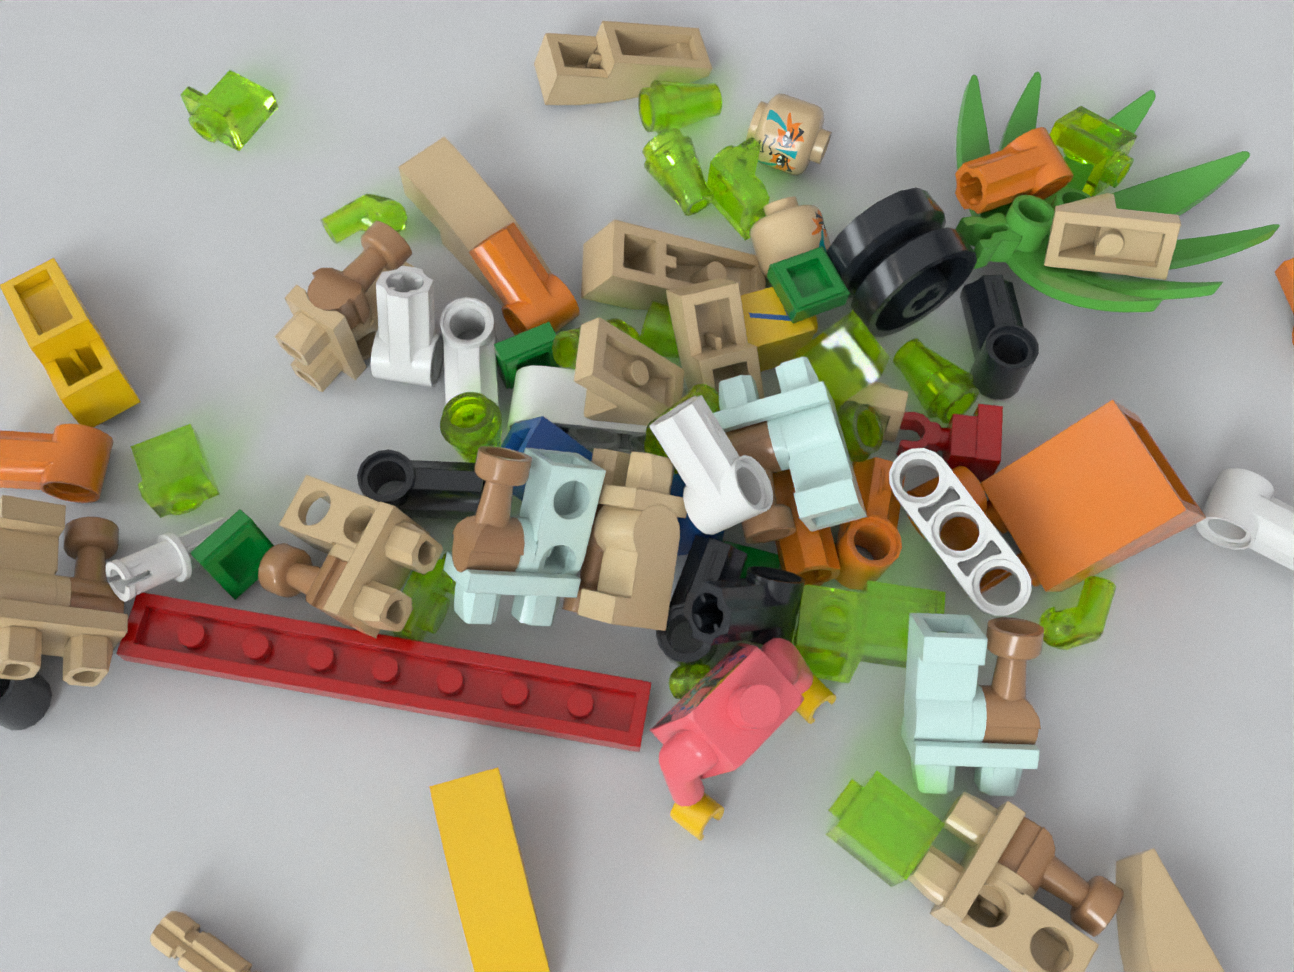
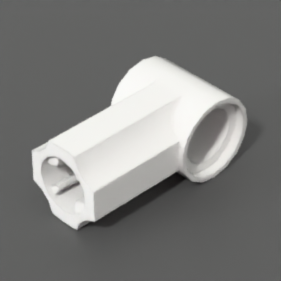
M401 266L392 271H384L376 282L378 330L371 353L372 375L374 378L435 387L441 372L444 346L442 335L435 334L434 280L428 278L423 273V269Z
M465 297L456 299L445 307L440 318L444 346L446 418L448 423H457L464 427L486 426L489 422L500 419L498 370L494 344L497 343L494 317L486 303L476 298ZM467 330H477L482 333L476 339L469 341L457 338L459 334Z
M702 395L694 396L682 402L649 426L686 484L683 493L685 509L690 520L700 531L705 534L714 535L771 508L773 490L765 470L752 457L746 455L740 457Z
M1239 468L1221 471L1202 511L1206 518L1196 524L1198 532L1213 544L1233 550L1250 548L1294 571V507L1273 497L1274 487L1267 479L1257 473Z

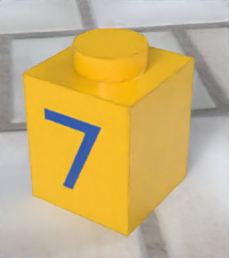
M773 287L741 295L747 341L757 346L761 372L776 368L786 361L807 357L813 336L818 331L816 315L792 323Z

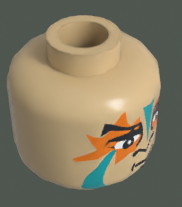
M779 93L768 103L761 101L758 104L748 129L746 144L753 146V157L758 163L790 175L798 176L807 169L810 161L821 164L832 132L823 129L825 118L821 107Z
M795 196L783 198L763 207L765 217L759 219L750 230L760 270L766 277L770 264L821 246L827 251L831 245L819 208L814 205L799 206Z

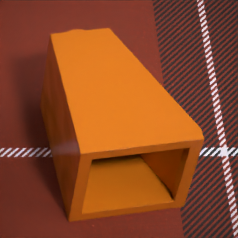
M1113 399L980 483L989 498L986 513L1001 533L1010 532L1021 550L1016 556L1025 566L1031 578V584L1034 587L1042 585L1046 592H1062L1206 518L1139 416Z

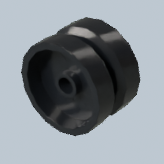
M917 187L901 190L876 202L846 226L826 251L850 293L848 298H853L851 309L870 336L884 337L897 333L926 317L940 307L962 286L971 275L977 263L976 252L962 234L956 229L944 228L946 224L945 214L926 190Z

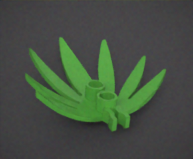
M1039 72L1034 73L1017 102L1004 130L998 151L1003 150L1019 136L1036 128L1041 89V75ZM975 74L971 76L965 88L960 107L956 138L957 170L965 162L991 154L979 81ZM1149 90L1123 108L1064 157L1074 176L1064 188L1052 196L1042 200L1032 195H1020L1009 204L981 214H977L974 210L969 209L972 216L961 218L956 230L962 234L969 245L975 247L977 263L974 269L987 266L989 261L1005 262L1024 282L1051 298L1078 307L1109 312H1152L1157 309L1163 300L1213 295L1223 282L1163 281L1128 275L1044 266L1055 206L1091 197L1085 192L1104 175L1126 147L1155 100L1156 94L1154 90ZM1248 151L1235 153L1111 194H1114L1117 209L1180 216L1228 181L1242 168L1250 157V153ZM1272 224L1225 234L1179 239L1176 241L1169 270L1198 265L1248 249L1270 239L1280 225Z

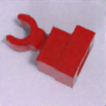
M978 404L973 416L953 414L947 428L941 427L937 422H931L921 413L905 412L899 429L916 432L920 440H901L896 455L899 456L901 453L915 448H925L934 452L942 451V459L950 469L964 466L981 483L994 475L1001 462L1003 406Z

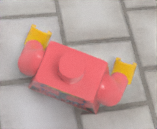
M773 638L760 649L754 645L738 643L650 729L654 736L663 744L659 752V765L672 799L675 802L670 817L699 841L704 838L703 831L709 820L713 817L719 821L724 814V807L704 792L705 788L701 779L736 770L795 710L809 724L815 722L813 714L822 703L828 701L832 705L836 701V695L812 673L804 658L792 643L782 638Z

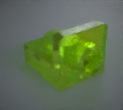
M231 70L222 77L207 95L190 86H187L180 94L190 115L188 121L191 127L205 140L212 143L218 140L237 151L243 148L278 108L273 92Z
M1079 106L1057 119L1049 134L1055 145L1063 148V153L1068 158L1079 163H1090L1094 166L1082 190L1091 197L1096 196L1109 186L1116 188L1126 177L1133 164L1134 158L1128 154L1137 135L1083 106Z
M754 137L737 146H727L715 155L710 161L705 196L745 241L751 238L750 230L759 219L765 217L763 207L769 204L770 200L764 184L755 176L761 145Z
M191 424L130 446L142 478V482L138 484L141 497L160 518L169 514L182 515L199 508L205 500L220 495L199 436Z
M447 553L443 554L442 558L438 559L434 569L428 571L425 575L412 571L402 592L412 598L413 610L403 630L399 632L392 631L395 637L423 641L427 632L435 634L441 627L450 605V598L445 597L447 592L455 595L456 582L443 570Z
M810 584L804 586L799 607L798 624L793 635L792 644L800 652L817 678L850 683L864 655L868 609L867 595Z

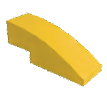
M55 258L0 284V288L30 349L44 366L60 400L78 424L94 428L141 402L113 352Z
M499 768L429 786L448 871L474 972H550L521 848L518 844Z

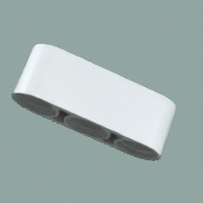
M526 366L517 370L507 424L508 432L514 423L544 416L586 449H608L631 454V451L644 452L667 457L666 452L649 426L595 421L584 417L587 389L574 382L575 369ZM684 387L682 402L686 401L688 396L687 390Z
M915 448L901 453L893 462L889 472V483L900 505L979 610L992 617H1008L1017 613L1028 602L1032 591L1031 578L1025 566L947 463L936 452L925 448ZM916 466L932 468L939 476L937 488L925 497L908 495L903 490L902 481L910 469ZM954 517L970 519L979 530L977 542L965 551L949 549L941 541L940 532L943 525ZM994 569L1009 571L1016 577L1019 584V593L1016 600L1006 606H996L988 603L980 592L979 584L982 577Z

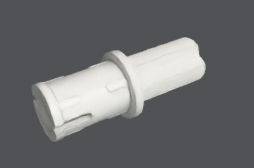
M219 517L178 535L171 532L161 534L157 538V544L119 560L115 559L107 562L105 566L106 576L113 577L117 574L121 576L120 579L109 582L112 590L125 602L169 580L174 579L182 582L189 579L192 575V570L201 566L192 557L190 552L228 519Z

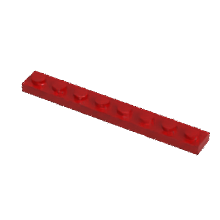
M144 592L135 597L128 618V632L121 639L116 653L122 659L129 662L639 753L652 683L378 634L374 638L354 629Z

